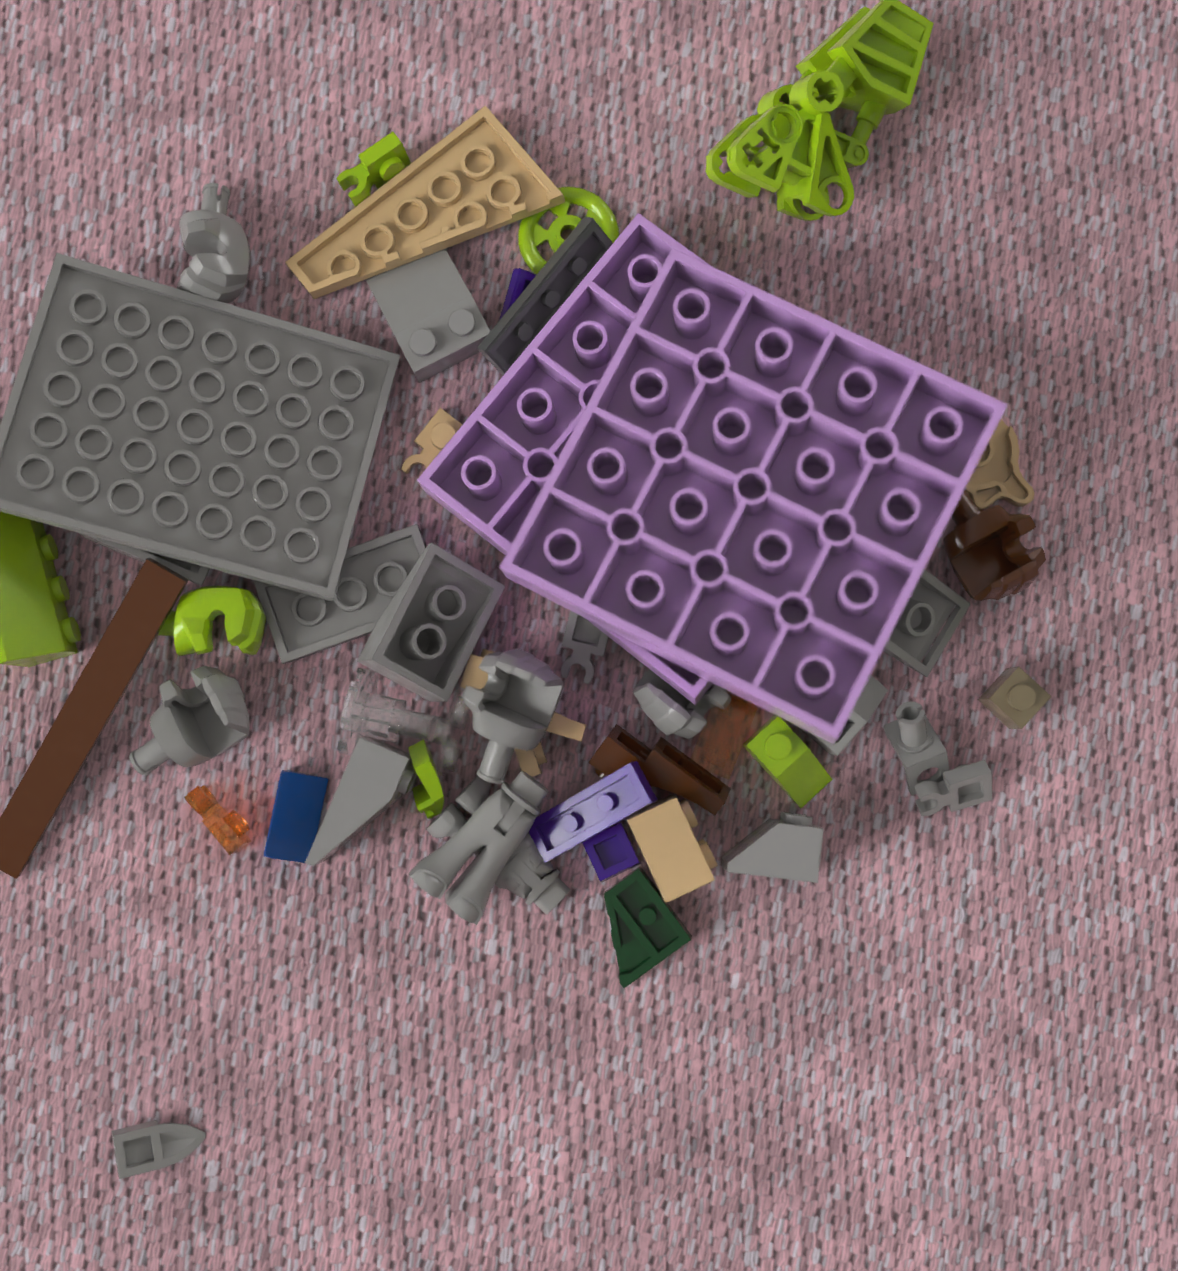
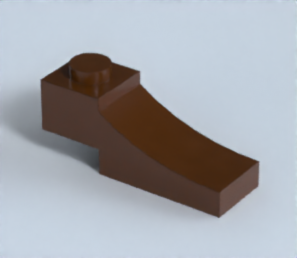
M618 724L614 726L588 762L595 768L596 774L603 779L628 763L637 761L650 786L680 795L701 806L714 816L725 804L731 790L730 787L664 738L660 737L654 747L650 749Z

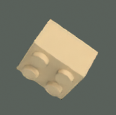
M671 794L626 818L665 903L715 880L711 869L718 866L708 843L704 839L697 841L693 834L692 828L699 824L688 801L685 799L678 801L677 797Z

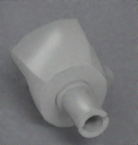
M208 183L203 186L201 210L187 212L180 218L179 226L184 251L193 258L190 261L189 267L180 274L177 289L228 304L240 295L245 286L250 265V245L241 224L233 218L226 216L228 200L231 194L230 190L223 185L220 196H217L219 184Z
M518 648L485 655L479 668L488 673L486 685L481 689L466 686L461 697L473 713V729L481 736L489 739L480 768L477 770V776L495 784L504 783L515 748L533 750L540 743L553 717L564 687L563 681L552 672L547 664L536 659L533 654Z
M202 666L190 672L196 685L192 689H181L171 679L163 682L159 686L162 704L150 717V727L154 738L129 754L130 762L135 770L141 775L147 776L170 758L180 766L193 767L226 752L249 735V713L244 701L243 692L235 678L226 676L218 668Z
M648 669L633 689V694L640 703L641 709L653 720L654 725L667 736L676 734L686 739H691L703 729L708 722L704 716L709 709L713 707L726 709L731 702L728 690L713 683L700 701L694 705L650 669Z

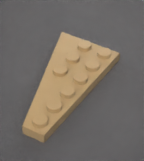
M485 105L285 263L313 299H316L565 203L563 193Z

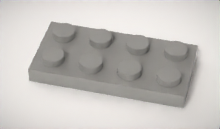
M418 524L348 548L333 601L259 581L254 582L282 664L296 661L372 633L379 618L426 549Z

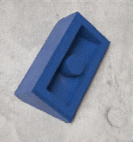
M290 770L281 771L264 857L305 863L318 833L329 778Z

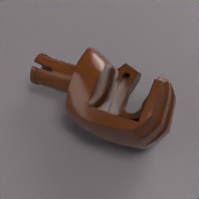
M965 488L951 515L956 526L943 539L950 564L957 578L970 598L976 601L999 600L1010 594L1015 595L1023 591L1039 575L1038 569L1046 560L1042 547H1033L1029 550L1020 543L1022 535L1036 528L1032 517L1024 514H1009L1000 505L986 510H979Z

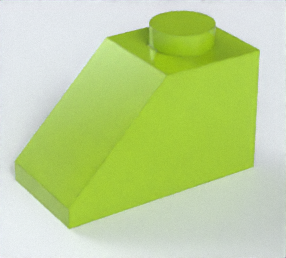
M777 715L772 716L742 744L800 809L833 780L807 745Z

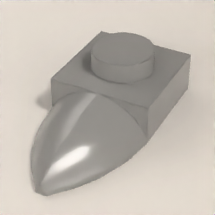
M156 1120L111 1131L119 1179L162 1169L179 1162L190 1155L206 1138V1133L190 1125L179 1123L158 1124Z

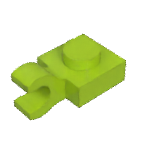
M392 131L358 155L361 161L360 164L351 169L344 170L336 179L343 191L349 189L352 185H358L348 193L354 206H357L370 196L373 184L379 189L410 165L411 161L402 142Z

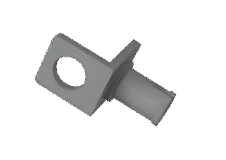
M906 702L897 708V720L885 724L883 728L904 766L908 790L913 796L916 794L914 790L916 784L923 781H943V772L950 769L947 751L925 716L922 705L917 702ZM933 767L938 768L936 774L929 779L917 780L923 771Z

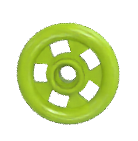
M560 187L558 189L563 193L565 203L521 219L518 231L519 248L525 263L534 274L537 275L547 263L538 252L537 247L548 242L550 248L555 253L565 241L562 239L561 233L566 229L574 230L582 220L577 216L567 214L571 204L586 208L588 210L586 217L593 218L614 243L619 237V227L615 215L603 199L593 192L582 188ZM547 211H550L558 218L551 223L548 230H545L538 222Z

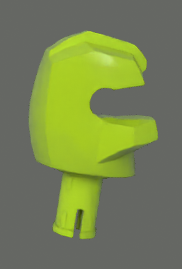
M205 586L190 590L180 596L176 611L170 612L158 635L174 637L175 650L178 656L209 653L213 650V620L218 615H225L224 625L228 642L233 646H238L242 653L256 655L262 644L266 615L260 601L249 590L228 586Z

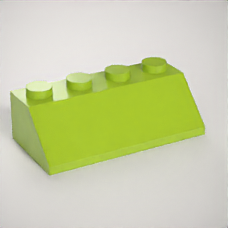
M1 511L0 664L32 667L77 654L76 642L81 640V633L75 618L68 617L64 601L69 600L70 593L63 576H57L53 560L58 559L59 555L54 538L50 534L46 535L43 523Z

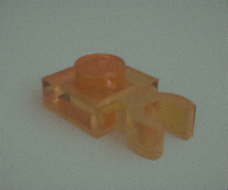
M205 785L202 787L197 786L184 797L189 805L204 819L202 821L229 855L238 853L251 842L250 838L245 834L250 830L246 821L235 810L228 813L225 808H222Z

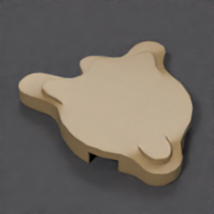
M1001 419L965 487L979 510L988 508L999 499L1005 500L1016 507H1023L1034 499L1033 487L1023 478L1019 470L1018 460L1020 451L1017 435L1012 426L1008 427Z

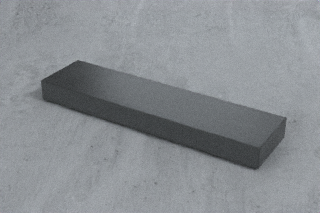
M584 216L477 347L502 375L508 371L613 244L593 218Z

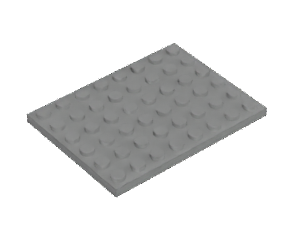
M56 253L0 425V511L333 601L400 355Z

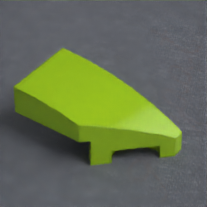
M423 739L408 747L413 768L422 784L412 788L418 811L420 813L425 812L427 818L431 819L441 814L444 806V795L434 760Z

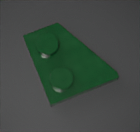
M641 866L605 891L604 898L607 915L611 923L613 948L616 951L619 967V981L623 988L630 985L692 939L690 932L670 905L665 903L661 893Z

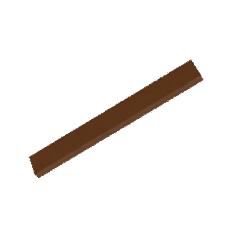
M152 558L145 560L0 817V870L15 879L25 869L189 579Z

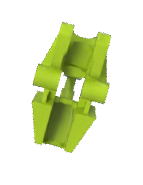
M880 0L872 9L867 7L859 9L795 66L802 76L794 85H784L763 95L758 103V114L751 115L740 121L709 151L706 156L705 171L709 179L747 198L758 197L761 187L773 193L777 191V211L800 220L813 221L818 220L823 215L832 217L847 212L854 200V187L847 169L863 165L868 160L869 150L866 144L872 131L878 128L883 116L896 113L911 104L934 23L899 0ZM837 107L859 112L856 118L858 123L851 137L834 129L829 112ZM761 141L764 142V144L761 147H755ZM719 156L727 157V164L731 171L724 173L720 171L719 167L723 162ZM830 183L837 184L843 191V202L837 209L829 205L827 185ZM800 200H802L803 206L812 209L815 213H806L801 207Z

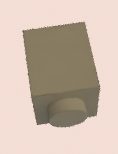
M1018 666L1006 668L978 700L1009 729H1022L1052 696Z

